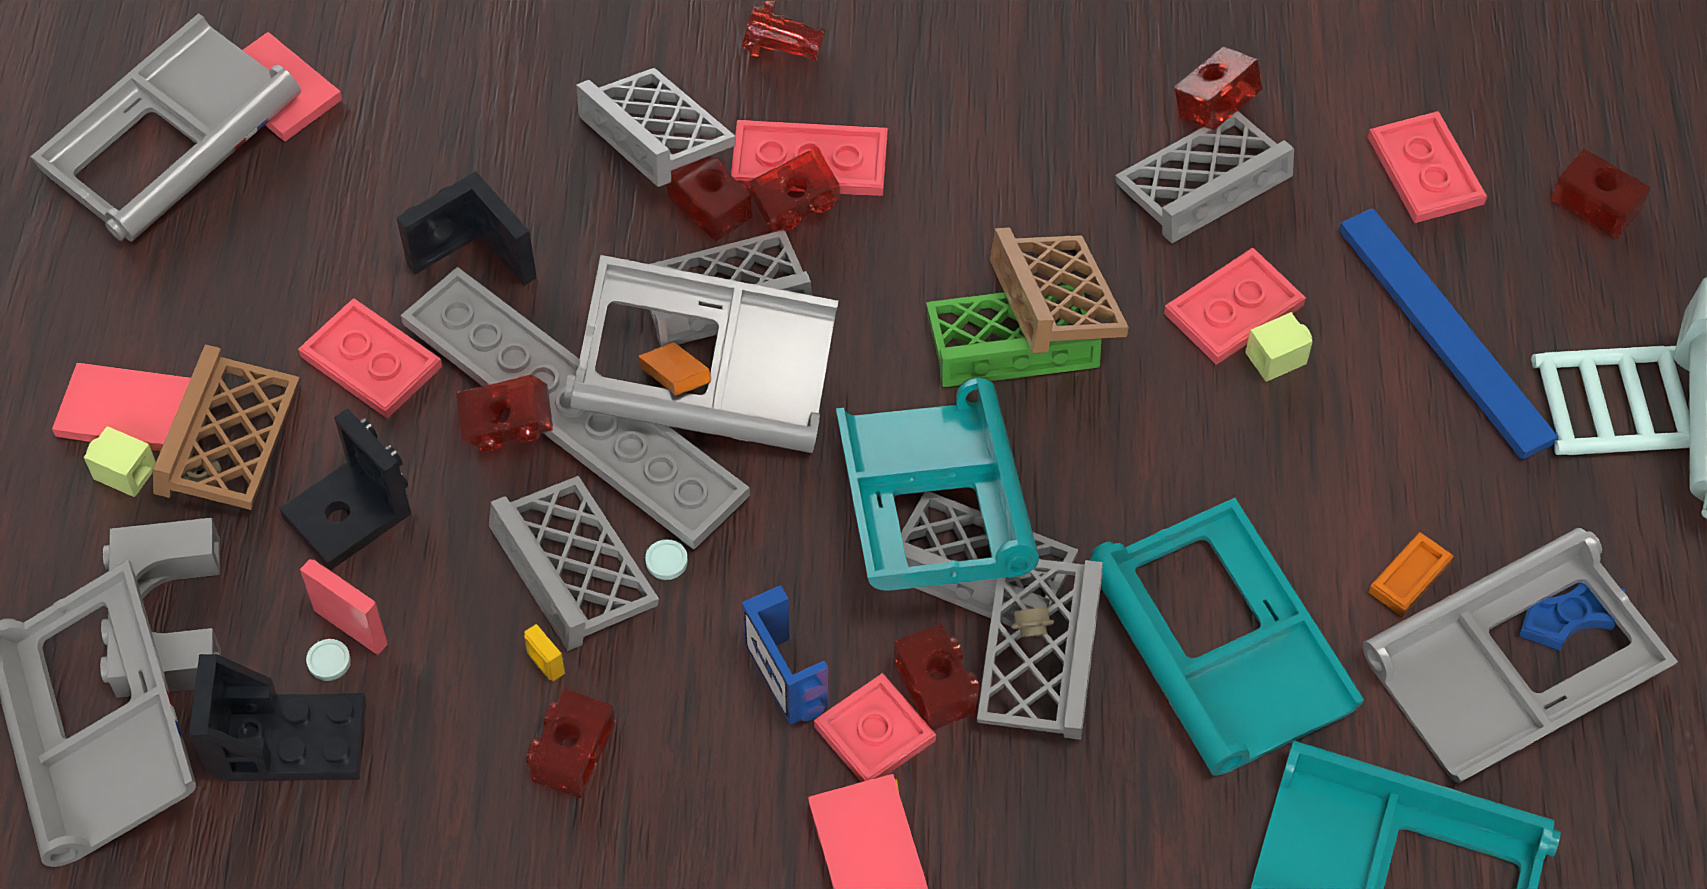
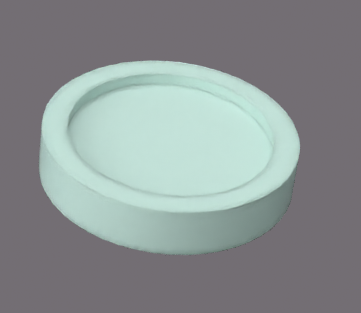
M660 540L654 543L647 550L645 557L646 567L650 574L662 580L677 578L685 571L688 564L685 548L674 540Z
M325 639L317 642L310 648L306 657L310 673L315 678L323 681H332L343 676L351 662L347 647L335 639Z

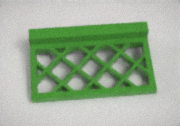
M1060 285V287L1071 292L1076 289L1069 285ZM1004 292L926 302V312L940 365L942 387L962 385L964 382L974 378L997 381L1100 367L1101 338L1050 341L1048 353H1032L1021 327L1014 332L1000 325L1007 317L1017 321ZM1046 295L1044 297L1045 299L1052 301L1054 303L1057 300H1059L1050 295ZM1073 306L1070 309L1081 315H1085L1087 313V311H1084L1075 306ZM987 308L999 312L992 320L977 314L981 309ZM953 313L960 318L951 325L938 319L937 315ZM1061 319L1056 325L1068 326L1069 322ZM968 322L983 328L976 336L961 330ZM991 333L1005 339L1001 341L985 342V340L990 336ZM952 338L966 344L945 348Z

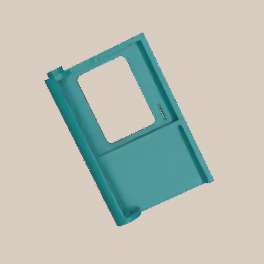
M974 378L964 382L957 390L956 405L865 415H850L845 412L844 408H836L869 583L874 588L891 591L1015 577L1029 573L1038 565L1039 555L995 385L991 381L984 378ZM973 390H977L976 403L966 400V396ZM963 487L973 488L976 491L991 558L966 561L952 560L947 563L909 567L894 497L908 493Z
M1236 498L1167 529H1163L1127 547L1121 543L1105 542L1092 551V557L1089 561L1103 562L1101 582L1103 593L1212 775L1219 776L1233 771L1292 743L1293 740L1296 741L1350 715L1362 705L1364 699ZM1198 540H1205L1211 545L1258 620L1260 628L1197 658H1189L1185 655L1136 574V570Z
M1293 740L1250 889H1384L1397 835L1400 830L1413 831L1512 862L1519 868L1516 889H1538L1545 856L1554 857L1561 831L1554 829V820Z

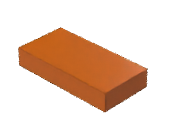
M674 342L638 356L641 368L676 396L712 381L709 368Z
M1419 532L1371 584L1368 593L1403 617L1446 570L1454 556Z

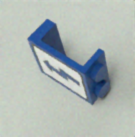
M779 585L742 602L744 644L788 723L791 725L800 720L810 721L822 714L824 709L828 708V666L825 661H822L792 675L776 647L790 640L789 599L782 586Z

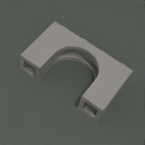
M212 518L110 529V544L103 547L104 566L106 571H110L129 560L132 563L143 600L151 590L168 581L220 575V537ZM108 612V619H102L101 622L102 639L104 644L107 645V656L101 657L100 662L102 680L104 683H110L117 698L132 696ZM213 628L173 633L152 632L169 692L195 689L199 654H218L221 656V648Z

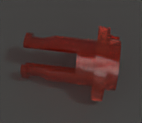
M765 0L763 7L754 5L742 43V48L750 51V56L759 58L762 49L765 48L772 51L779 50L792 55L806 56L811 58V61L817 60L825 34L824 29L816 30L804 23L787 19L785 15L775 13L776 1Z

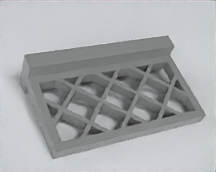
M655 68L599 88L590 80L576 84L579 117L658 187L671 182V170L736 146V136ZM653 83L657 86V89L643 88L642 86ZM612 97H626L624 101L611 99ZM634 98L652 100L651 103L633 102ZM659 102H676L677 106L659 104ZM628 113L645 114V117H632ZM654 115L672 117L671 120L653 119ZM680 118L695 119V120H697L698 122H697V123L681 122V121H679V119H680ZM648 130L662 131L666 133L665 135H655L651 134ZM674 133L692 134V137H691V138L675 137V136H673V134H674ZM700 135L717 137L713 140L699 139ZM668 148L686 150L672 155Z
M1234 110L1116 174L1115 179L1116 184L1162 225V235L1168 241L1174 243L1292 177L1294 148L1285 140L1276 144L1240 112ZM1234 125L1243 132V136L1222 135L1224 130ZM1199 144L1214 145L1213 153L1192 151V148ZM1219 146L1241 147L1240 155L1218 153ZM1246 148L1265 150L1256 156L1245 155ZM1169 160L1184 161L1183 169L1161 167L1162 164ZM1189 163H1210V171L1188 170ZM1216 164L1237 165L1227 172H1215ZM1138 177L1154 178L1152 186L1136 185L1133 180ZM1159 179L1181 180L1180 187L1158 186ZM1186 181L1207 182L1197 189L1185 188ZM1156 197L1177 199L1164 207H1160L1155 202Z
M785 230L651 263V265L682 271L702 266L708 268L703 275L714 277L717 272L732 276L730 280L739 282L743 280L755 285L812 295L811 280L807 271L803 272ZM778 245L782 248V251L776 258L762 253L766 248ZM735 256L745 259L739 267L724 263L727 258ZM754 262L769 267L764 275L748 270ZM778 270L792 274L773 279ZM649 310L661 347L672 342L679 345L718 334V327L714 322Z
M579 476L513 502H509L506 496L491 501L490 529L567 651L582 646L583 637L658 606V596ZM573 492L581 501L579 511L556 505L560 497ZM534 509L544 512L546 515L542 525L524 521L520 513ZM552 515L573 520L574 524L571 532L567 533L549 528L548 525ZM580 523L597 527L601 532L599 541L577 536L576 533ZM543 538L566 543L562 556L544 552L541 547ZM572 545L594 551L591 563L586 564L569 559L568 555ZM600 553L618 558L621 563L619 573L596 566ZM563 568L586 574L581 588L563 582L560 577ZM592 576L615 583L610 596L587 590ZM621 584L638 589L643 598L630 602L616 598ZM583 600L606 606L604 614L587 620L580 609Z
M924 492L901 532L908 566L947 563L951 560L947 559L946 555L965 551L969 560L978 559L973 548L988 545L986 534L967 538L962 527L975 524L983 527L985 531L981 512L935 493ZM928 507L944 512L948 519L929 523L925 512ZM953 529L959 541L940 545L935 533ZM1033 532L1039 556L1052 554L1064 559L1063 562H1075L1078 549ZM926 536L932 548L923 550L908 544L911 539ZM1036 571V572L1039 574L1040 577L1046 573V572ZM1029 573L1006 579L1007 584L1015 594L1021 592L1024 589L1023 586L1035 581ZM1057 574L1052 577L1054 578L1053 582L1051 579L1046 582L1056 597L1068 576L1066 574ZM997 579L918 587L916 589L991 618ZM1004 592L1003 604L1011 599L1006 592ZM1031 593L1021 600L1028 609L1049 608L1053 605V602L1047 595L1042 597L1035 593ZM1014 605L1001 615V623L1008 626L1015 624L1014 611L1020 610L1017 605Z
M1039 559L1038 565L1029 572L1035 581L1018 594H1015L1007 584V577L997 579L977 723L1064 734V738L1081 740L1103 562L1085 560V565ZM1036 571H1041V572H1046V573L1040 577L1039 574H1038ZM1057 574L1074 575V589L1060 600L1046 584L1048 580ZM1040 587L1053 602V605L1048 608L1049 616L1059 610L1069 622L1068 631L1054 641L1048 633L1041 635L1048 646L1029 659L1015 642L1021 638L1020 629L1010 635L1000 621L1001 615L1014 605H1017L1020 610L1028 609L1021 600ZM1004 592H1006L1011 599L1003 604ZM1072 600L1071 612L1069 613L1064 605ZM1000 632L1005 640L997 645ZM1067 641L1064 655L1059 646ZM1011 646L1024 663L1004 677L995 665V657ZM1053 651L1064 664L1063 672L1050 682H1047L1034 664ZM1029 669L1043 687L1023 701L1010 682ZM994 673L999 682L991 687ZM1059 683H1061L1060 696L1053 689ZM1003 687L1007 689L1018 703L1015 708L1006 714L988 712L990 697ZM1048 692L1058 705L1056 721L1038 719L1028 706ZM1024 711L1028 717H1021L1016 715Z

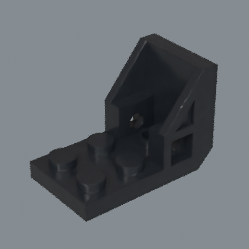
M199 654L189 736L206 773L226 781L360 780L367 701L364 693L277 694L271 678L218 654Z

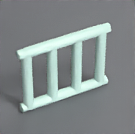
M1648 346L1533 354L1531 357L1532 365L1534 368H1540L1558 440L1554 443L1555 454L1578 455L1690 448V413L1674 361L1676 346ZM1658 362L1677 432L1655 434L1635 363ZM1596 365H1619L1638 435L1615 436ZM1579 366L1598 437H1574L1557 368Z

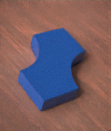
M1579 583L1574 590L1567 594L1548 597L1528 608L1519 637L1560 651L1564 642L1572 634L1588 628H1603L1612 631L1616 622L1588 586Z

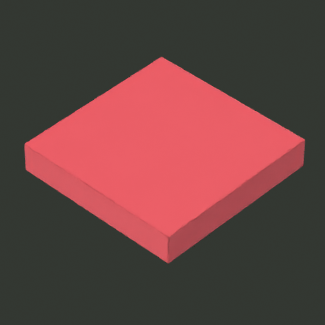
M309 559L300 571L314 612L379 655L388 644L376 602L314 559Z
M883 673L814 720L815 729L860 782L890 774L936 741L934 731Z

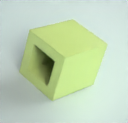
M1292 312L1251 329L1245 353L1267 382L1307 364L1313 342L1312 336L1308 328L1304 324H1300Z
M108 426L99 438L94 439L89 444L84 456L94 480L133 497L138 494L151 476L156 464L149 444Z

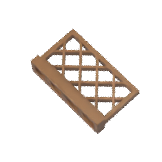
M1010 227L995 228L990 262L1032 353H1048L1050 341L1127 337L1129 327L1082 235L1015 238ZM1060 250H1076L1077 254L1073 257ZM1022 252H1033L1040 256L1036 259ZM1052 260L1064 265V267L1060 269L1046 262ZM1075 270L1087 275L1088 277L1086 279H1083L1074 274H1071V272ZM1038 272L1050 277L1051 279L1046 281L1034 276L1033 274ZM1062 282L1076 289L1071 292L1057 285ZM1084 293H1087L1096 298H1099L1100 300L1098 302H1094L1090 299L1083 297L1082 295ZM1050 295L1062 302L1058 305L1044 297ZM1073 305L1087 311V313L1081 315L1069 308ZM1098 316L1112 323L1102 324L1093 319ZM1060 318L1074 325L1057 326L1055 321Z
M205 344L153 468V494L170 498L172 491H177L251 510L298 389L300 377L221 357V348ZM226 373L242 376L247 383L229 390L223 379ZM272 384L286 387L285 394L268 400L262 391V388ZM254 392L261 404L242 410L235 399ZM227 402L235 414L216 421L210 412L211 409ZM267 412L273 421V425L256 431L249 419ZM241 423L249 435L230 442L223 430ZM215 433L222 446L204 453L198 445L199 439ZM255 443L261 452V456L244 463L237 450ZM229 454L236 467L218 474L210 461ZM201 465L210 476L200 482L183 479L186 471ZM243 475L249 484L246 494L228 490L224 482Z

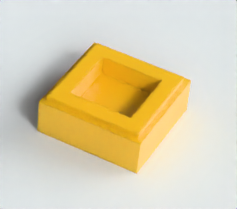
M537 624L524 632L527 654L546 677L554 682L565 674L562 653Z

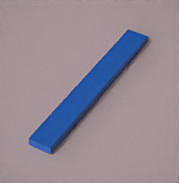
M1372 208L1341 222L1339 232L1520 459L1524 460L1554 445L1558 438L1556 433L1377 212Z

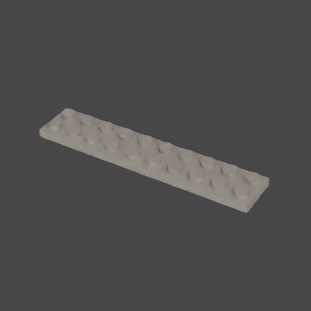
M455 268L401 314L402 323L405 327L692 549L701 544L750 496V488L669 426L570 408L571 400L564 398L568 374L576 375L580 359L460 268Z

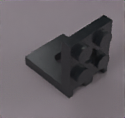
M476 171L455 184L444 187L436 195L416 206L408 208L403 214L396 217L406 263L415 274L481 236L524 286L537 278L529 230Z
M348 408L334 417L347 462L279 508L284 520L330 571L411 515L405 491L408 487V482L399 468L403 465L399 454L391 445L383 446L377 440V433L370 422L364 417L359 420ZM336 510L350 512L344 521L331 522L328 520L329 515Z

